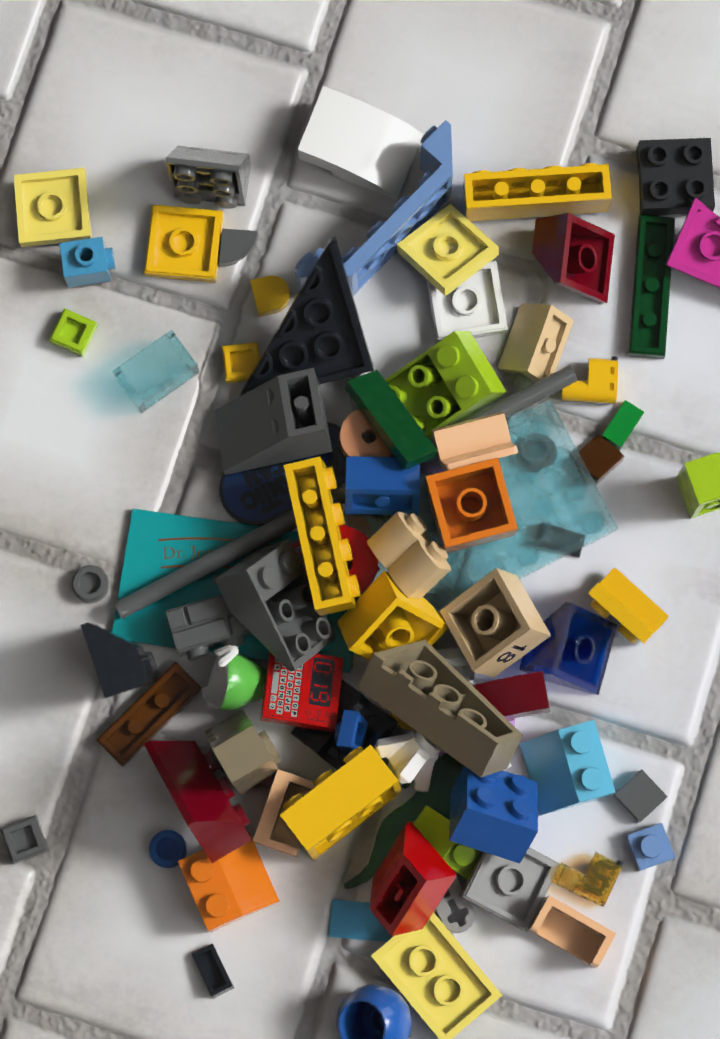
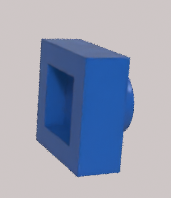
M344 710L342 722L339 721L335 728L336 746L346 756L360 746L363 748L368 722L358 711Z

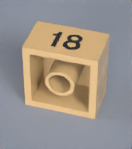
M498 568L492 570L440 610L472 671L493 678L551 636L518 576Z

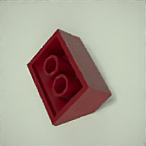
M150 740L143 744L187 826L212 863L252 840L245 829V826L251 822L240 803L232 806L229 799L233 798L235 794L225 777L217 779L214 774L220 768L210 750L202 753L195 741Z

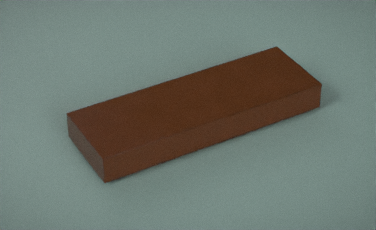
M175 662L96 741L124 767L144 747L143 744L159 733L202 690V687Z

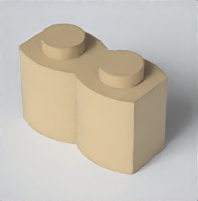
M396 512L367 540V543L376 558L387 568L399 589L408 598L421 599L451 570L446 560L448 554L437 542H430L425 532L427 526L420 517L414 513Z

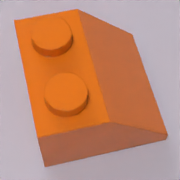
M253 839L214 863L210 861L204 850L178 861L208 932L216 931L280 902Z

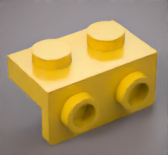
M613 568L600 583H597L588 592L594 598L590 605L605 619L610 614L621 623L617 630L632 644L638 639L645 644L668 619V615L616 568Z

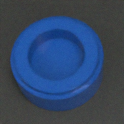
M164 830L157 833L151 839L149 854L152 861L158 866L174 868L179 865V860L186 857L187 844L184 838L177 832Z

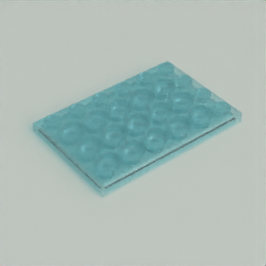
M551 399L507 421L511 442L517 446L518 453L498 459L518 527L516 535L447 553L448 558L446 560L451 570L423 596L439 613L441 609L495 568L515 574L520 580L619 529ZM438 456L420 464L419 515L417 516L426 524L427 530L425 532L430 542L434 541L441 545L424 484L426 476L446 471L439 465ZM363 514L373 535L393 516Z

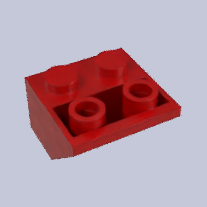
M412 822L406 823L373 876L369 910L391 936L422 930L457 876Z

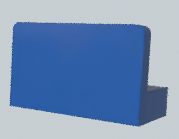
M349 456L346 458L345 514L394 515L396 512L419 515L420 464L404 470L395 457Z

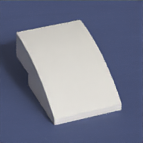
M323 86L297 149L298 159L332 171V176L398 200L423 134L378 108Z

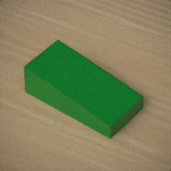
M625 400L601 437L618 450H621L643 416L644 411Z

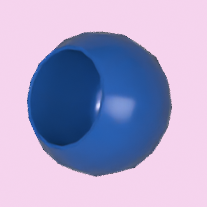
M373 984L358 987L342 1001L337 1011L336 1029L339 1039H408L411 1034L412 1017L409 1006L403 997L390 987Z

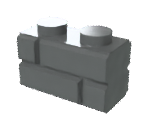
M222 594L166 611L177 653L180 657L187 655L189 661L208 656L210 654L208 649L223 645V647L227 645L240 647L245 644L244 638L251 636L250 631L230 612Z

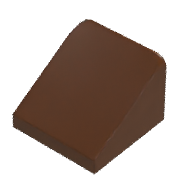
M597 434L571 459L597 485L623 461L625 456Z

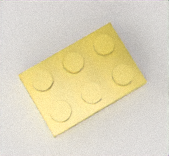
M434 912L422 930L395 935L371 955L439 1039L454 1038L503 996Z

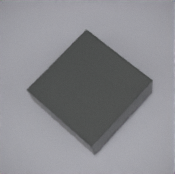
M642 769L614 795L639 823L668 797Z
M36 815L0 828L12 864L20 863L49 851Z

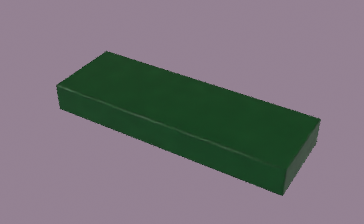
M378 370L347 381L345 390L404 470L435 457L437 449Z

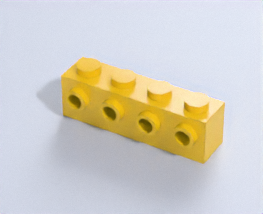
M586 163L572 167L547 166L542 169L513 168L498 172L480 170L464 174L465 217L470 221L545 217L564 213L575 215L608 212L612 200L609 164Z
M321 457L284 465L315 611L322 616L357 608L355 597L361 596L356 574L349 575L347 561L353 560L348 538L342 539L339 525L345 524L340 502L335 504L333 502L331 490L337 488L333 468H326Z

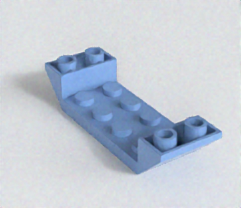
M447 120L438 128L435 125L432 126L421 138L420 169L425 174L417 183L418 189L410 197L404 195L392 208L393 215L385 223L382 220L378 221L368 232L367 237L369 239L360 248L357 246L351 248L343 257L353 296L397 253V244L427 222L451 198L453 178L451 124ZM321 247L314 254L310 252L305 254L295 266V269H297L295 272L297 293H299L323 251Z

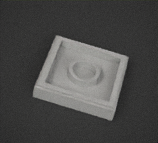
M530 847L520 864L481 851L459 897L528 932L560 863Z

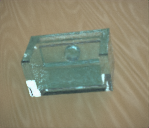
M170 330L112 371L117 382L141 414L200 373L197 363L173 330Z

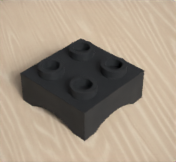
M711 138L639 140L636 154L639 175L640 215L688 214L694 198H697L713 212L715 197Z

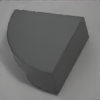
M222 228L220 266L234 265L246 257L257 244L258 231Z

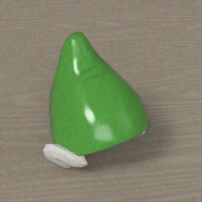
M227 645L215 650L214 653L217 655V658L213 665L208 687L201 688L205 703L209 707L218 710H235L262 699L266 670L256 661L239 654L237 646Z

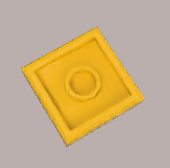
M152 204L144 268L145 276L216 283L224 219L223 211Z

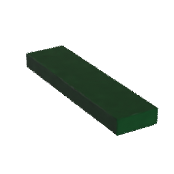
M639 215L628 348V356L665 358L671 268L665 266L673 248L675 218L648 215Z

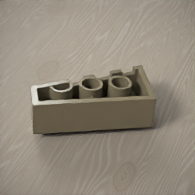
M426 640L373 653L358 686V689L479 777L507 769L523 737V734Z

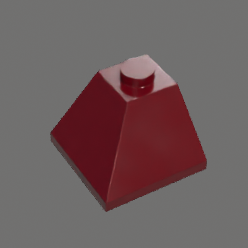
M570 213L537 218L535 221L532 254L553 282L599 303H607L615 234Z

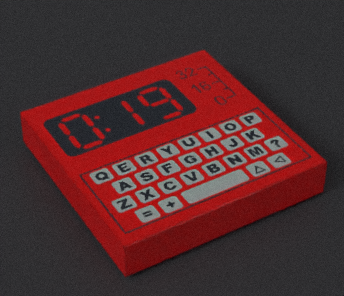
M269 651L260 721L334 732L337 724L344 658L315 654L298 669L290 672Z

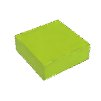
M64 308L49 341L51 344L83 357L98 324L96 321Z

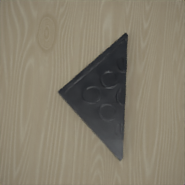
M336 236L329 239L238 397L276 376L314 368L319 385L374 371V365Z

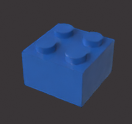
M463 766L450 791L449 841L520 864L538 833L537 782L523 775H515L503 770L479 777Z

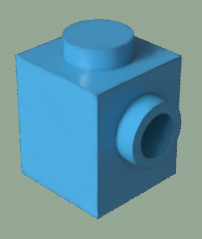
M103 237L59 243L63 275L68 288L111 282L110 270L116 269L114 252L112 247L106 248Z

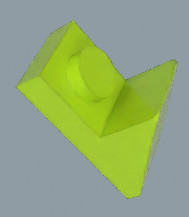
M426 805L413 824L452 870L468 880L481 851L449 841L450 820Z

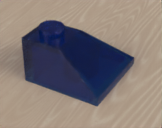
M565 602L543 621L551 636L522 657L519 670L525 673L543 671L545 681L599 695L618 625L576 604Z

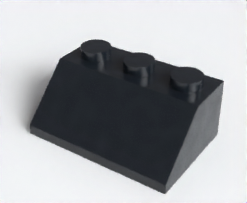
M87 622L80 625L105 698L155 682L153 675L159 673L152 652H145L142 646L97 624Z

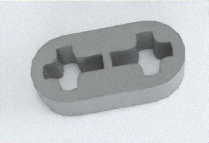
M457 876L448 889L451 896L447 898L443 896L435 910L441 922L449 931L461 933L472 926L475 920V912L470 902L459 897L463 888ZM453 899L459 910L467 909L468 915L464 917L466 923L464 926L460 927L457 922L449 923L447 917L452 912L447 904L448 901Z

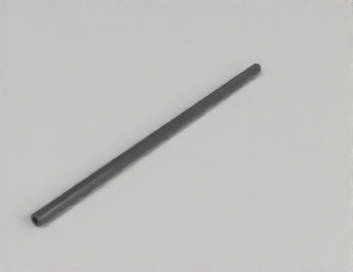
M568 365L463 421L501 411L508 418L577 382L576 374L572 367ZM432 436V437L429 438V440H430V441L432 442V444L435 446V444H434V439H433V436ZM346 482L331 490L334 504L340 502L342 505L345 503ZM293 509L115 602L114 605L119 615L124 619L296 529L297 525Z

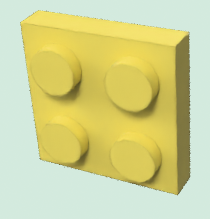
M85 168L14 175L18 239L21 247L59 244L92 238Z
M450 203L397 244V252L446 296L499 255V247Z

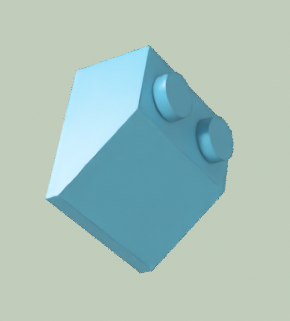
M595 720L558 729L520 743L529 779L537 782L540 816L607 798L616 793Z

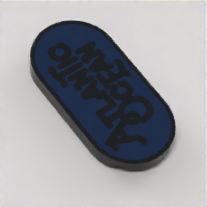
M327 422L332 452L229 475L223 473L219 493L223 507L228 515L245 525L262 526L291 511L293 507L284 465L321 457L326 468H333L337 486L346 482V458L342 454L338 442L341 427Z

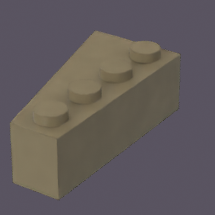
M243 709L204 731L217 759L231 783L241 795L276 775L278 770L276 764L282 760L266 731L263 730L257 733Z

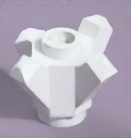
M416 730L409 734L378 739L374 750L381 758L386 757L389 759L388 767L402 784L411 783L414 780L415 790L418 792H428L434 762L438 759V754L442 749Z

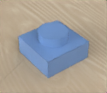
M663 823L626 835L639 871L675 859Z

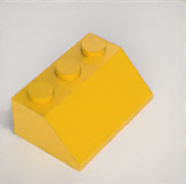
M371 745L366 749H363L361 746L354 749L343 759L346 764L334 773L332 770L326 771L313 782L315 785L314 789L304 796L301 793L296 794L283 805L285 811L280 814L281 818L314 861L403 793L399 780Z

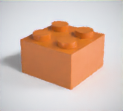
M498 457L425 477L424 484L441 546L447 553L516 535L518 527Z

